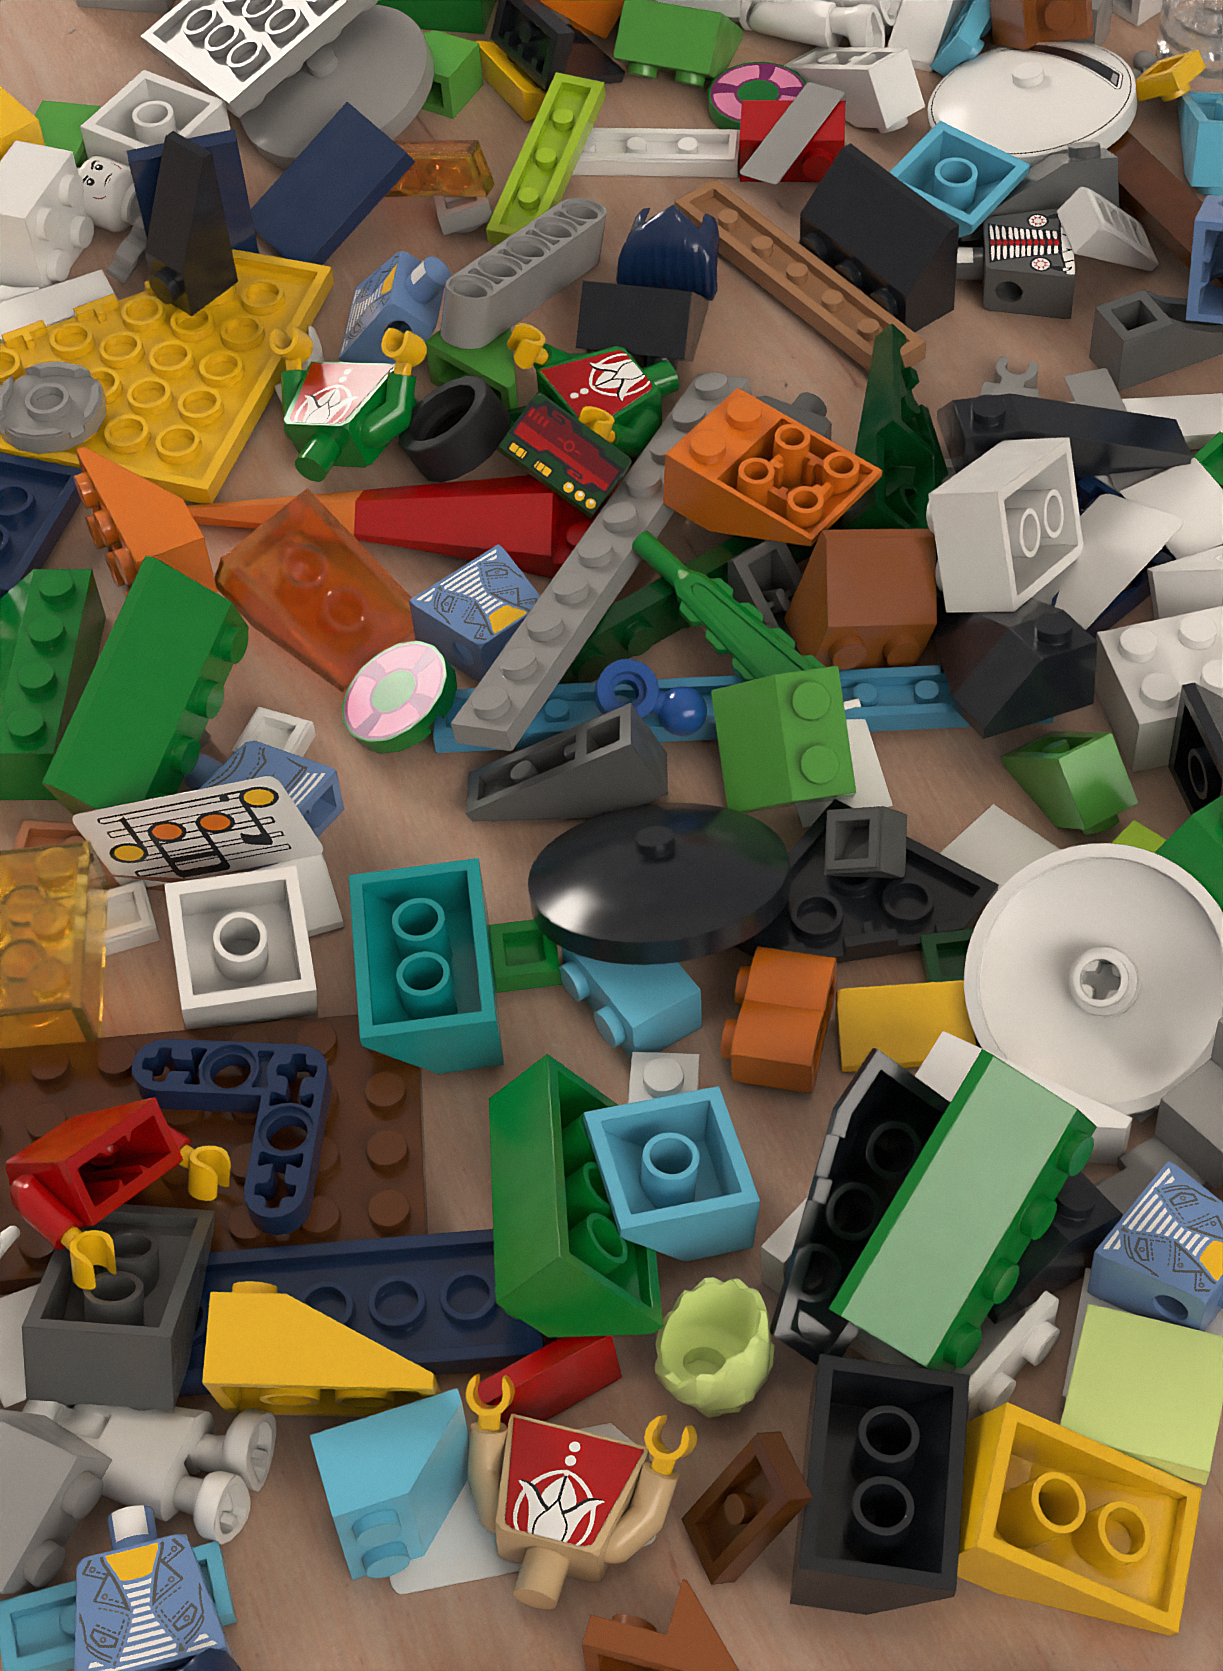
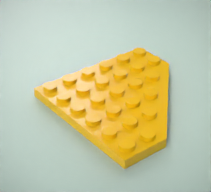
M232 249L238 282L193 316L172 304H165L159 300L152 291L148 280L144 282L145 291L121 300H117L113 293L73 308L75 317L48 327H46L43 320L2 334L3 343L0 344V386L11 376L16 381L20 377L27 375L25 368L38 363L60 361L80 365L90 371L93 379L96 381L98 379L106 399V417L97 432L83 443L64 451L42 454L21 451L5 442L0 435V453L81 469L76 449L84 446L179 496L185 501L200 504L213 503L276 390L275 385L280 383V372L286 371L285 359L274 353L270 348L269 338L273 329L279 328L287 333L290 344L293 340V326L307 333L308 325H312L334 285L332 267Z

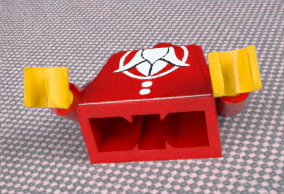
M154 1097L72 1117L8 1159L5 1170L11 1186L10 1198L15 1209L55 1249L62 1250L67 1248L70 1251L73 1282L82 1289L92 1290L96 1287L94 1265L107 1268L113 1275L117 1274L113 1239L108 1233L98 1230L82 1232L83 1227L94 1226L178 1165L189 1169V1194L199 1200L212 1201L217 1197L218 1185L226 1188L230 1185L231 1161L227 1151L221 1147L202 1146L196 1149L192 1148L191 1138L167 1124Z

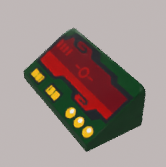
M537 393L532 398L497 448L498 452L590 519L623 480L631 464V459L542 393Z

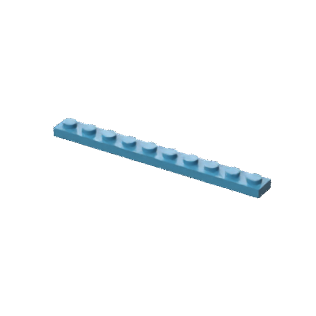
M938 665L839 670L843 702L859 698L861 707L845 709L846 719H865L869 732L971 727L952 707L948 696V682L945 673L940 672ZM738 675L657 679L659 690L663 692L680 686L690 687L699 692L707 705L705 723L697 732L691 735L677 736L665 730L657 715L649 713L643 720L659 742L718 739L711 690L742 683L743 680ZM596 682L557 684L514 749H524L603 715L595 702L594 690ZM620 684L615 687L614 694L619 702L623 704L635 702L636 693L631 686ZM475 688L457 689L453 705L444 719L440 715L435 719L433 739L436 753L500 750L456 743L451 722ZM1053 717L1033 724L1053 723Z

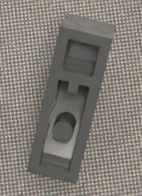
M1099 142L1068 145L1067 153L1051 154L1030 168V173L988 217L1057 209L1080 187L1093 190L1119 208L1118 157L1105 148H1100ZM983 222L972 234L960 237L958 240L964 242L982 239Z
M629 703L470 771L468 776L466 814L472 822L594 818L625 808L649 805L654 800L668 795L667 752L634 706Z

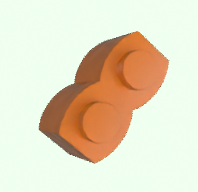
M758 946L751 966H740L735 986V1004L742 1006L738 1019L727 1018L721 1041V1058L731 1059L732 1081L812 1094L820 1067L824 1039L834 1005L837 987L836 958Z

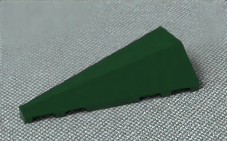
M890 324L875 337L855 448V455L883 470L882 477L844 513L841 530L929 529L926 518L929 502L928 494L942 485V480L949 474L929 409L922 404L918 405L912 389L920 382L917 371L910 366L905 368L901 357L900 349L907 342L906 336L894 324ZM936 549V564H937L938 555H937V549Z

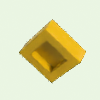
M1196 49L1156 61L1135 79L1138 101L1141 102L1160 96L1162 102H1167L1187 93L1191 89L1189 82L1206 68L1199 50Z

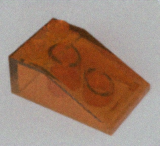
M308 488L220 558L214 577L217 590L233 603L238 612L252 627L341 692L348 688L359 670L373 657L401 643L414 632L409 600L412 597Z

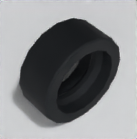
M461 377L436 388L413 408L411 423L399 435L398 444L428 481L442 483L458 479L476 469L497 450L510 428V413L481 377Z

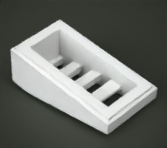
M1080 187L1057 210L1059 220L1074 254L1147 271H1153L1159 265L1141 223L1093 190Z

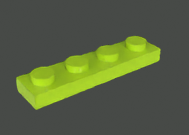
M555 73L487 225L488 243L500 244L560 203L606 98L604 82Z

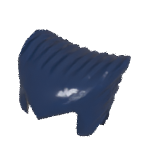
M672 205L645 222L650 208L642 209L635 217L630 233L620 252L616 276L617 284L689 291L709 299V301H713L718 290L719 230L716 219L705 213L701 227H697L678 208Z

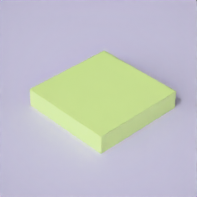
M1088 1303L1060 1425L1180 1479L1206 1485L1223 1405V1336Z

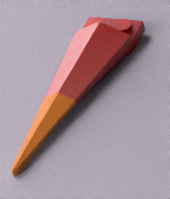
M531 475L187 505L198 525L266 529L352 539L467 560H474L499 544L522 572L553 579L615 490L591 519Z

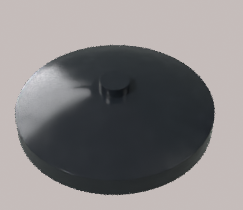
M658 803L625 808L594 817L555 838L535 859L529 872L528 890L535 923L543 934L558 946L577 955L598 961L627 965H655L688 961L712 955L736 946L758 934L783 910L791 890L789 856L784 842L775 831L758 819L720 806L697 803Z

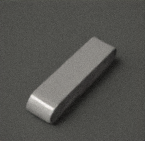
M576 197L563 200L451 276L446 281L440 330L441 338L448 344L458 348H481L595 267L600 261L607 215L606 208L602 204L587 198Z

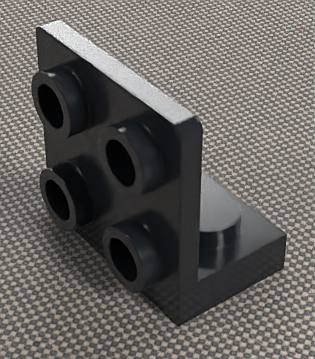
M499 0L490 40L507 54V58L511 62L522 68L539 88L548 91L556 72L601 81L605 84L623 82L625 71L580 30L574 28L572 24H565L540 0Z

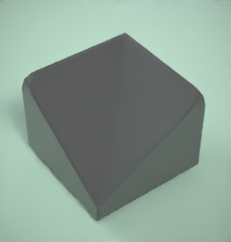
M885 806L827 810L824 874L829 876L874 878L904 877L907 814Z

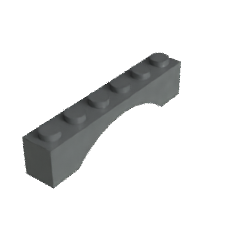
M1144 289L1095 307L1089 358L1098 369L1106 368L1109 371L1119 392L1223 354V324L1186 320L1188 298L1160 296Z

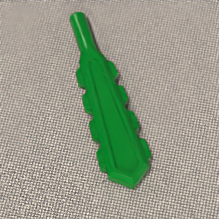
M649 531L642 532L633 541L632 549L674 588L677 601L680 603V615L691 627L701 626L706 631L705 641L717 654H728L733 659L732 670L743 682L775 674L825 667L814 656L799 654L795 650V641L780 628L769 629L763 624V614L749 602L738 603L733 598V588L721 578L710 579L703 573L688 569Z

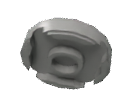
M60 361L38 363L25 368L27 375L20 377L16 381L11 376L0 386V435L5 442L21 451L42 454L61 452L77 446L97 432L106 417V399L103 388L98 379L97 381L93 379L90 371L80 365Z

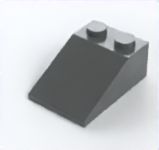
M123 1204L94 1226L83 1227L82 1232L98 1230L108 1233L113 1239L117 1274L113 1275L107 1268L94 1265L96 1287L92 1290L82 1289L73 1282L70 1251L67 1248L62 1250L55 1249L22 1324L26 1400L52 1401L64 1405L92 1404L130 1407L141 1411L152 1409L174 1411L189 1366L214 1232L215 1211Z

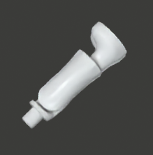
M741 0L740 17L728 18L733 22H740L744 30H754L765 35L824 48L838 47L843 36L849 39L851 47L884 48V25L891 26L895 24L902 0Z
M28 1400L22 1410L25 1413L47 1416L112 1459L102 1478L104 1486L101 1495L127 1506H149L153 1508L154 1517L165 1522L175 1516L179 1510L193 1516L196 1530L201 1537L210 1542L218 1541L221 1545L231 1541L241 1531L248 1519L251 1505L248 1489L259 1492L264 1486L274 1453L277 1431L274 1415L271 1412L257 1408H248L242 1411L232 1421L226 1435H213L214 1419L210 1412L175 1406L174 1411L159 1409L141 1411L130 1407L92 1404L64 1405L52 1401ZM200 1470L209 1473L204 1479L192 1477L188 1474L196 1475Z

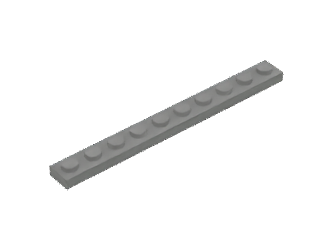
M719 372L697 374L451 722L456 743L513 751L641 562L642 558L632 549L633 541L644 531H649L657 538L675 510L663 504L665 454L734 390L740 388L752 395L749 378L726 376Z

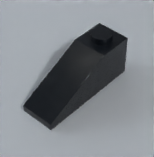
M172 131L165 136L145 254L151 275L149 283L154 294L163 303L172 304L193 316L238 282L212 152Z

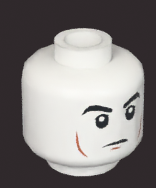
M93 156L85 161L81 167H78V175L83 180L85 212L87 217L93 220L94 226L111 232H122L129 226L134 225L141 213L130 166L106 157Z

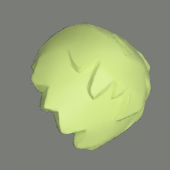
M715 1277L704 1278L691 1291L684 1290L677 1298L672 1310L664 1317L663 1327L658 1330L655 1343L658 1355L655 1362V1374L662 1386L678 1401L696 1408L708 1418L721 1416L725 1413L740 1412L742 1406L753 1401L755 1394L768 1380L769 1372L773 1366L775 1345L771 1343L769 1314L759 1291L748 1288L738 1278L722 1282Z

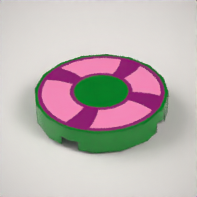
M763 61L736 65L726 69L713 79L708 89L709 117L719 129L740 130L742 100H795L807 83L798 72L781 64Z
M421 641L398 643L378 653L359 670L347 688L342 704L344 726L360 744L365 745L370 751L379 754L400 752L422 742L433 732L428 726L435 721L438 715L444 719L453 705L458 687L455 669L434 645Z

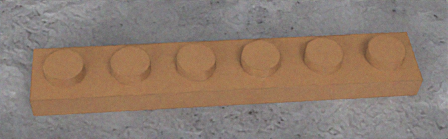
M713 179L674 201V206L697 227H701L705 213L713 216L718 223L719 230L718 252L867 371L870 370L875 337L890 324H894L906 336L907 342L900 349L905 368L912 367L925 359V340L717 179Z

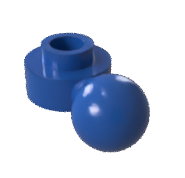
M633 659L615 661L603 670L596 682L594 697L596 705L602 714L627 705L619 702L614 694L616 686L627 684L636 693V700L631 704L642 719L647 717L649 713L657 715L661 725L671 734L688 736L697 732L705 723L707 705L699 692L684 686L675 687L667 692L659 690L655 674L647 665Z

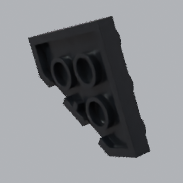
M834 799L788 853L791 890L783 910L766 928L734 947L754 957L755 951L759 946L836 958L837 963L919 951L920 935L975 928L986 905L998 891L999 884L907 836L904 877L874 878L825 875L827 810L852 808Z

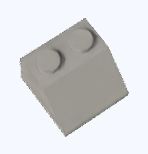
M0 1409V1593L28 1594L39 1591L41 1587L47 1585L61 1569L66 1556L64 1546L79 1519L85 1517L97 1504L104 1486L102 1478L112 1459L45 1415Z

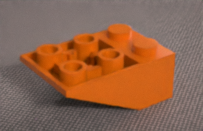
M737 388L665 454L663 504L710 532L812 546L818 540L822 530H828L882 477L883 470Z
M84 446L76 449L82 473L73 476L74 482L85 508L89 509L92 507L93 514L85 517L86 524L96 548L99 550L107 547L109 553L105 554V559L117 587L126 584L130 589L145 556H149L162 561L218 594L205 538L184 500ZM129 591L125 592V598L127 597Z

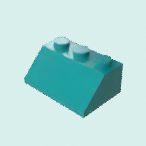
M479 858L348 875L361 1045L437 1074L504 1065L488 910Z

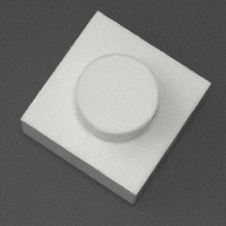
M632 1052L628 1104L699 1090L700 1055Z

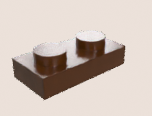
M781 1431L757 1433L681 1518L711 1585L735 1582L813 1498Z

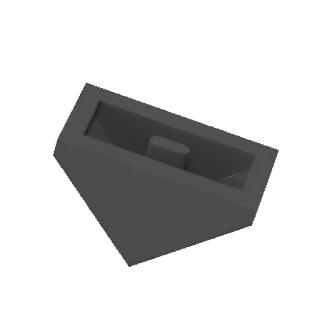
M763 540L728 561V585L733 588V598L738 603L749 602L763 614V624L769 629L780 628L793 639L784 618L800 583L802 574L786 543ZM795 643V650L800 654Z

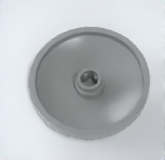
M374 5L369 10L361 12L348 23L334 41L323 45L311 55L296 74L285 78L266 94L263 102L258 107L244 113L240 117L242 126L259 154L270 163L283 169H287L346 102H349L393 140L413 121L429 95L434 78V59L431 49L422 31L413 19L397 9Z

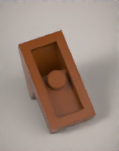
M990 0L993 44L1028 50L1038 42L1089 39L1094 35L1092 0Z
M685 1579L681 1582L667 1634L657 1632L655 1626L650 1622L632 1615L617 1614L612 1617V1620L590 1615L582 1641L586 1671H739L696 1594Z

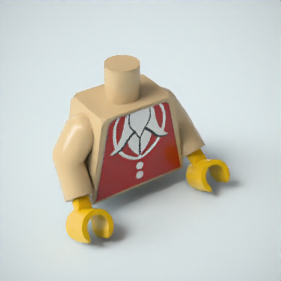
M478 1373L467 1384L465 1394L466 1402L470 1409L478 1415V1421L470 1425L467 1480L482 1527L496 1535L498 1556L507 1561L522 1564L513 1591L514 1597L528 1606L551 1610L556 1608L566 1576L593 1583L600 1582L604 1578L610 1564L625 1563L661 1531L679 1477L678 1471L674 1469L677 1459L683 1458L693 1451L697 1444V1433L692 1425L686 1426L681 1436L679 1448L673 1451L665 1447L661 1439V1432L666 1424L667 1414L656 1417L647 1426L644 1436L646 1447L512 1413L507 1428L504 1423L500 1422L501 1412L513 1401L515 1394L513 1382L507 1375L503 1376L502 1401L498 1405L490 1406L481 1401L478 1395L480 1373ZM649 1453L653 1456L652 1461H649Z

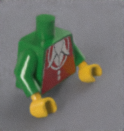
M526 323L517 324L507 341V347L515 351L513 355L514 361L520 368L529 369L534 365L537 374L538 393L544 394L628 457H639L662 425L661 398L679 389V380L671 363L667 360H662L642 369L625 348L618 346L593 353L569 354L554 346L544 344L546 341L545 336L536 327Z
M293 326V340L290 344L287 333L279 328L273 329L269 338L270 348L274 353L283 357L286 362V371L280 372L283 422L286 436L293 442L299 453L295 460V467L298 472L311 481L321 482L326 478L333 466L365 468L373 464L388 444L404 432L411 423L412 410L418 404L414 396L417 376L411 375L412 367L419 365L427 354V346L424 340L408 330L403 333L395 328H389L382 338L381 347L386 356L396 360L395 364L311 361L307 370H303L302 363L309 359L313 351L312 339L307 333Z

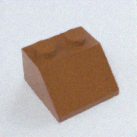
M930 529L822 530L784 618L800 654L812 655L825 667L838 666L839 670L917 666L937 625L936 542L934 533Z

